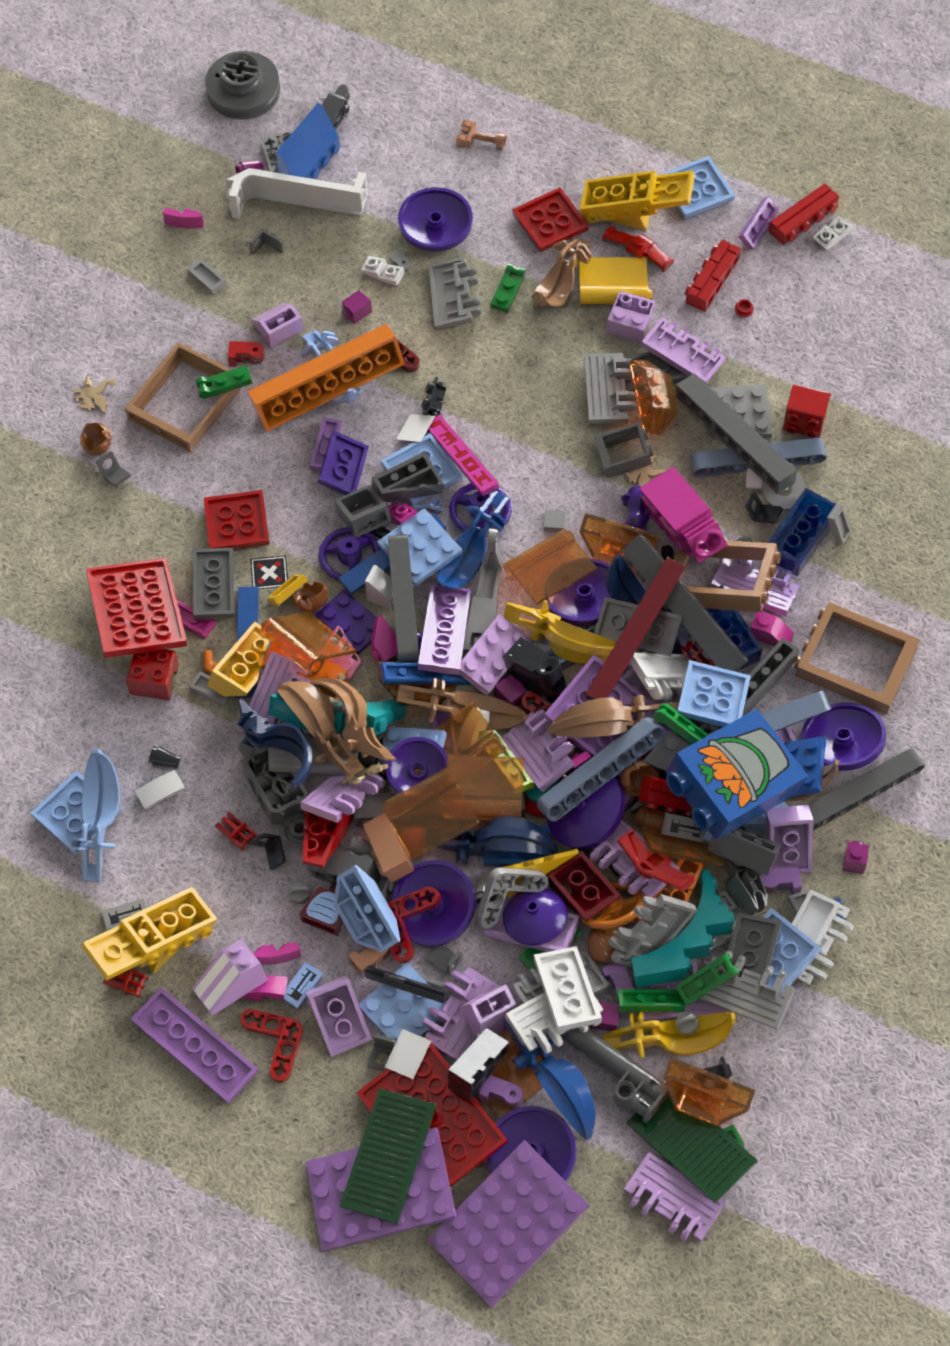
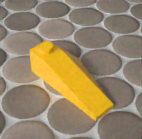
M254 622L213 669L207 686L224 697L246 696L258 681L272 632Z
M578 849L500 868L540 870L545 875L579 852ZM523 876L517 877L514 884L520 883ZM507 891L506 897L514 896L517 894V891Z

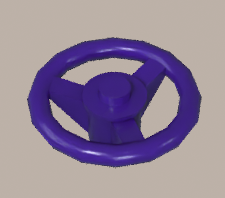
M471 483L461 487L452 496L449 504L450 518L455 526L463 532L469 526L464 524L458 517L457 505L474 506L480 509L492 494L488 493L482 496L476 491L473 494L464 495L472 490H477ZM501 488L496 489V491L507 496L505 491ZM510 499L505 504L502 515L506 524L512 512ZM491 505L486 511V514L491 515L492 513ZM469 512L470 516L474 518L475 515ZM481 520L478 527L484 529L485 522Z
M348 527L336 529L327 535L319 546L318 560L323 571L339 581V577L344 575L334 571L328 565L326 553L338 555L339 561L351 570L360 562L362 558L361 550L371 544L374 553L381 548L378 546L376 538L370 532L361 535L359 538L344 537L334 543L331 542L340 536L354 534Z

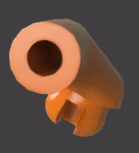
M205 650L202 652L203 668L211 674L218 663L213 661V651Z

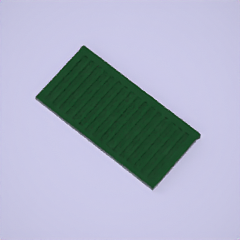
M667 1082L666 1084L671 1087V1090L651 1119L645 1123L643 1122L644 1117L636 1112L626 1123L712 1202L716 1203L757 1164L758 1160L674 1085Z
M379 1088L340 1207L398 1224L437 1107L436 1103H430Z

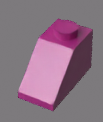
M756 612L749 638L776 646L782 638L791 643L794 632L777 616L765 612Z
M381 614L374 620L370 649L372 650L371 655L376 662L385 663L398 654L396 634Z

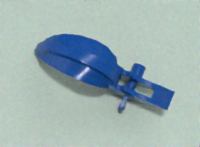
M494 490L480 509L474 506L466 507L467 511L474 514L475 517L469 528L455 541L462 548V554L438 570L437 581L439 586L445 589H458L465 586L475 576L482 565L486 553V537L489 530L494 528L501 532L506 524V521L499 514L509 497ZM490 505L497 508L491 516L486 514ZM481 520L487 523L484 529L478 527Z
M507 1021L505 1024L521 1051L519 1056L512 1059V1062L517 1064L518 1071L529 1067L566 1120L586 1140L590 1139L593 1135L596 1114L591 1091L582 1073L573 1063L564 1059L556 1060L550 1053H545L536 1039L534 1041L538 1047L529 1052ZM551 1039L548 1041L551 1046L554 1044ZM538 1055L543 1060L540 1063H538L535 1059V1057H537Z

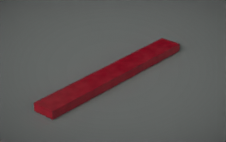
M669 557L666 558L586 692V697L592 700L609 698L684 572V565Z

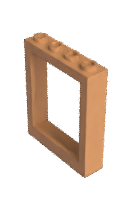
M177 343L125 407L127 419L192 452L241 388L223 393L191 435L143 411L181 362L209 376L230 370L222 363L209 359L205 354H199L191 347Z
M726 540L727 546L710 557L763 561L754 590L686 587L704 608L762 612L764 604L768 602V591L772 589V577L776 576V564L780 563L781 555L780 552H777V544ZM677 549L674 560L684 565L686 570L690 556L688 557L684 551L679 552ZM684 570V572L682 573V575H681V577H680L681 581H682V579H683L685 570Z
M828 602L826 609L822 608L817 619L820 620L818 625L814 624L811 629V640H806L802 648L803 656H798L794 668L797 669L795 676L887 715L917 651L920 639ZM831 617L903 647L882 694L809 664Z

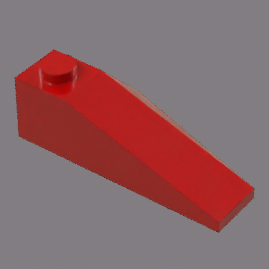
M304 811L303 864L324 868L346 835L354 818L353 814L347 815L342 813V819L336 823Z

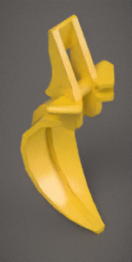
M547 600L543 601L542 609L506 603L503 617L509 622L532 630L530 638L534 641H541L545 636L550 641L549 645L554 654L562 659L576 663H587L595 654L600 660L605 662L616 644L612 640L561 621V617L548 612L549 604ZM520 613L531 616L536 621L519 618Z
M643 1011L639 1012L638 1015L630 1013L631 1025L603 1034V1040L618 1051L637 1048L640 1058L645 1056L644 1048H650V1046L663 1047L667 1052L680 1056L696 1055L711 1050L728 1037L735 1024V1013L722 1012L697 1015L699 1027L691 1035H684L677 1029L676 1019L663 1022L658 1020L644 1022ZM652 1031V1035L644 1036V1034H649ZM635 1034L634 1039L621 1042V1036Z

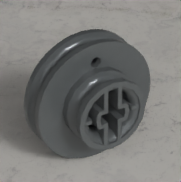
M236 51L226 54L210 66L205 78L207 96L211 106L218 113L232 119L243 120L261 116L273 108L280 96V81L276 66L269 58L257 52Z

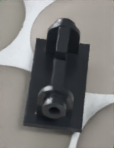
M437 376L432 382H428L425 388L427 396L421 405V409H423L422 415L428 413L430 416L436 417L441 413L443 403L440 401L444 400L446 386L443 382L437 383Z

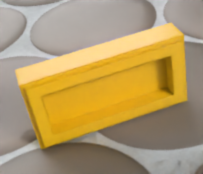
M294 574L267 597L268 602L271 605L279 606L308 581L305 575Z

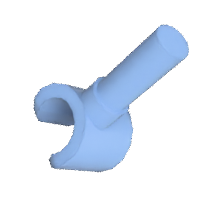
M433 498L429 503L415 505L414 509H432L440 513L443 509L437 505L443 502Z

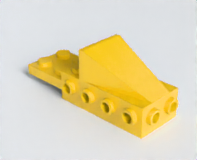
M654 170L585 180L580 205L581 215L584 216L587 223L611 221L647 231L649 216L657 214L658 209L690 205L695 174L691 170L657 175Z
M191 887L121 920L119 926L83 942L82 949L106 981L137 965L141 968L147 965L152 973H155L182 947H190L195 941L201 938H208L213 933L212 930L217 918L194 888Z

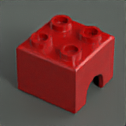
M793 384L786 406L782 429L791 434L799 433L808 438H820L831 393Z
M166 649L133 654L126 679L130 695L170 700L173 674H177L179 666L176 650Z

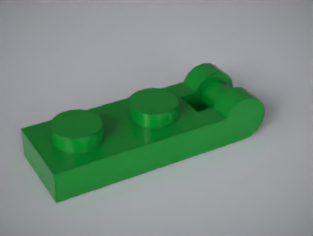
M507 264L505 273L490 303V308L506 313L509 312L526 275V268L520 267L519 269L514 267L513 264Z
M247 365L207 378L199 377L196 379L199 397L202 399L253 384Z
M667 703L661 704L653 715L657 723L666 724L673 733L683 737L690 745L708 736L706 732Z
M728 953L720 956L675 986L686 1005L692 1004L740 973L731 964V958ZM720 966H723L726 970L723 974H720L717 969Z

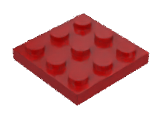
M561 187L512 209V214L540 253L553 247L556 243L569 240L589 230V225Z
M263 490L204 497L209 548L240 549L270 544Z

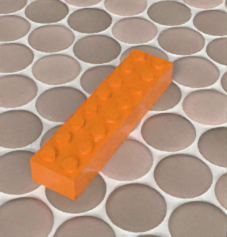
M386 323L247 392L259 421L266 432L345 394L348 389L362 386L405 363L397 338Z

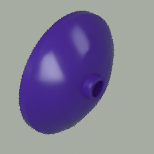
M411 737L399 742L391 750L390 753L394 756L395 761L387 760L386 764L389 767L386 768V774L391 786L402 796L411 799L429 798L438 793L446 784L450 772V763L446 752L437 742L425 737ZM415 769H420V770L422 771V773L419 774V775H416V774L414 773V770H415Z
M545 888L541 892L520 891L507 902L503 910L502 920L505 931L513 940L524 945L536 946L548 943L559 936L566 926L568 912L563 899L552 890Z

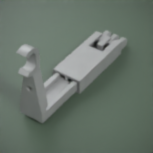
M497 529L489 530L487 550L482 562L477 593L472 599L464 639V657L479 640V638L475 637L474 641L475 633L478 636L483 634L496 618L498 608L497 594L503 568V562L497 546Z

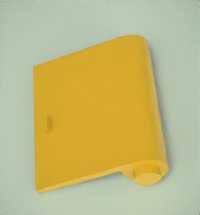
M591 257L588 264L579 261L580 305H614L619 291L652 300V290H649L647 284V257H642L641 259L639 257Z

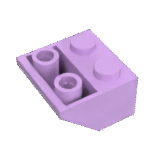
M619 291L607 321V333L641 343L648 332L656 301Z
M283 302L251 319L253 325L271 348L303 331L302 317L295 307L289 303Z
M505 984L489 990L460 1006L474 1037L478 1033L481 1034L486 1028L501 1036L509 1031L505 1024L507 1022L505 1015L516 1008V1003Z

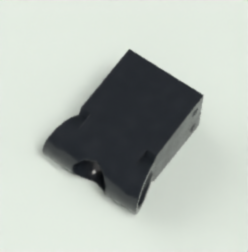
M520 637L504 654L503 659L508 675H512L515 679L520 680L525 689L539 696L544 695L549 702L554 703L567 687L559 659L549 656L547 652L524 638Z

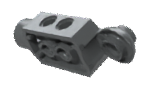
M241 742L238 748L245 760L243 762L244 776L270 823L273 825H283L282 833L284 838L292 845L303 846L304 833H296L298 831L304 832L305 810L301 809V801L309 794L303 783L293 788L292 781L297 776V773L268 771V747L258 749L244 745Z

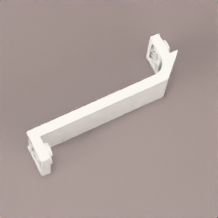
M248 168L226 179L228 187L227 199L230 201L229 211H231L232 218L240 219L245 202L252 198L362 216L367 199L366 173L358 172L357 178L353 179L352 186Z

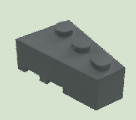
M423 452L372 477L371 487L384 502L442 494L444 483L426 453Z
M670 729L643 762L665 773L675 755L690 745Z
M746 825L739 827L717 841L712 836L708 851L712 852L716 857L731 860L737 866L750 868L758 875L768 876L781 847L759 833L756 836L747 831L748 826Z
M335 850L324 868L312 865L307 866V869L314 878L330 884L333 881L337 882L338 875L355 865L372 878L377 886L381 879V874L377 868L378 865L373 857L367 854L362 856L356 855L349 850H344V852Z

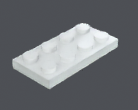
M577 946L534 955V962L557 1031L601 1023L602 1017Z

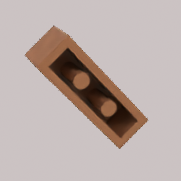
M386 813L363 824L366 831L363 835L367 843L373 847L370 851L375 861L380 863L377 868L383 878L387 877L393 883L414 871L394 823Z

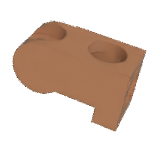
M366 948L359 955L354 950L348 955V959L355 970L364 977L367 966L377 967L389 956L390 952L389 948L383 952Z

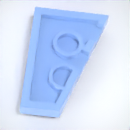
M388 727L383 746L391 752L399 742L407 738L425 737L437 742L443 748L447 733L444 730Z

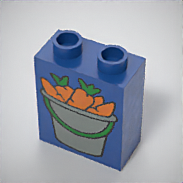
M758 709L751 711L678 752L665 772L667 774L666 781L672 793L678 797L683 796L691 806L692 817L697 827L702 831H709L716 841L793 797L808 777Z

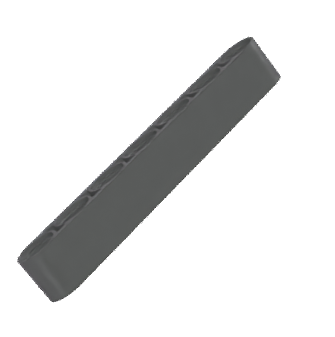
M408 534L391 535L387 537L399 663H418L419 649Z
M910 748L808 804L813 817V831L919 773L925 768V763L914 748Z

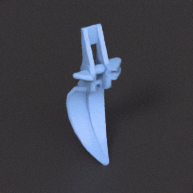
M314 330L302 336L306 346L301 352V357L305 358L311 354L315 358L321 356L319 351L324 349L327 353L333 350L332 347L339 344V340L336 338L335 333L323 331L320 334L317 330ZM360 386L355 389H348L345 394L332 399L331 402L335 404L346 402L349 404L356 400V396L362 393V389Z
M93 749L85 769L81 804L83 822L81 838H70L72 840L70 849L82 850L83 881L101 882L103 848L113 849L116 847L114 843H104L106 826L110 825L117 815L120 803V786L117 772L111 760L99 749ZM90 833H96V841L91 840ZM89 849H95L96 864H89Z

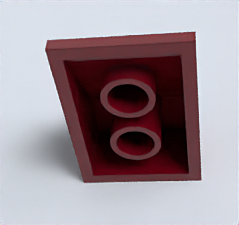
M582 851L547 874L551 890L557 893L563 899L565 905L586 922L621 898L617 890Z

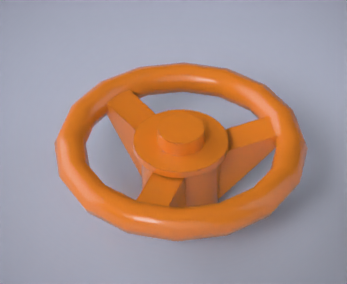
M619 881L610 882L616 890L628 891L631 885L629 883L622 887ZM640 890L632 898L623 900L621 897L604 909L597 919L591 918L587 922L581 917L580 919L585 925L593 929L607 930L619 928L638 917L633 910L636 906L644 907L641 901L644 895Z

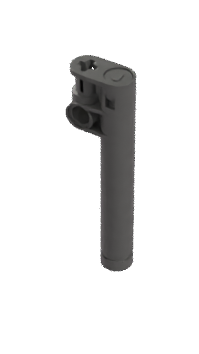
M574 1028L560 1035L566 1042L620 1079L614 1091L615 1104L630 1111L634 1110L644 1117L643 1122L647 1123L668 1096L671 1090L669 1085L590 1030L583 1033L579 1028ZM622 1091H626L630 1094V1096L622 1097L619 1095V1093Z

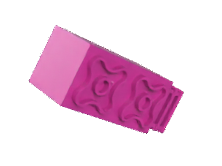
M671 467L640 487L643 494L641 500L646 506L647 512L662 531L665 530L667 537L674 543L679 552L684 551L688 557L692 555L698 563H701L727 546L718 523L711 517L712 512L674 467Z

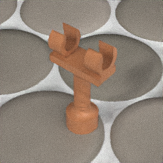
M463 120L461 131L468 133V136L458 134L456 145L470 148L473 139L495 143L496 148L504 149L507 140L506 134L498 133L497 136L477 133L476 122L473 121L472 123L469 120Z

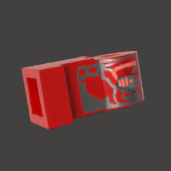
M229 341V366L236 367L237 362H250L257 365L264 361V348L260 343Z

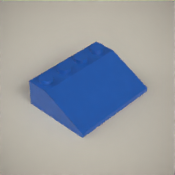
M320 103L315 105L276 151L279 173L316 179L320 170L328 165L330 158L338 153L340 149L339 136Z

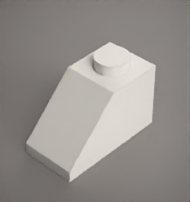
M373 565L365 580L367 601L389 609L393 603L391 578L378 566Z

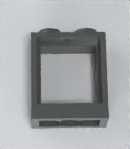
M639 422L594 437L607 478L652 464L650 457L654 456L651 445L646 446L645 441L649 440L646 429H641ZM639 438L644 454L611 464L607 447Z
M370 485L334 500L339 517L355 537H359L392 522L387 504ZM372 503L375 505L374 507L369 508L356 515L351 514V512H354Z

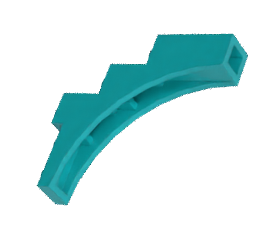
M279 693L270 695L268 715L308 731ZM397 697L390 700L367 703L366 730L370 727L373 728L375 735L385 732L387 725L405 718L407 704L396 702ZM331 702L335 716L334 727L336 732L340 734L346 726V713L343 703Z
M710 869L701 870V900L688 926L665 946L648 954L631 958L636 988L687 979L688 970H691L690 959L710 956V947H713L712 936L732 933L731 924H735L733 911L728 910L727 903H721L720 894H715V890L718 889L716 877H711Z

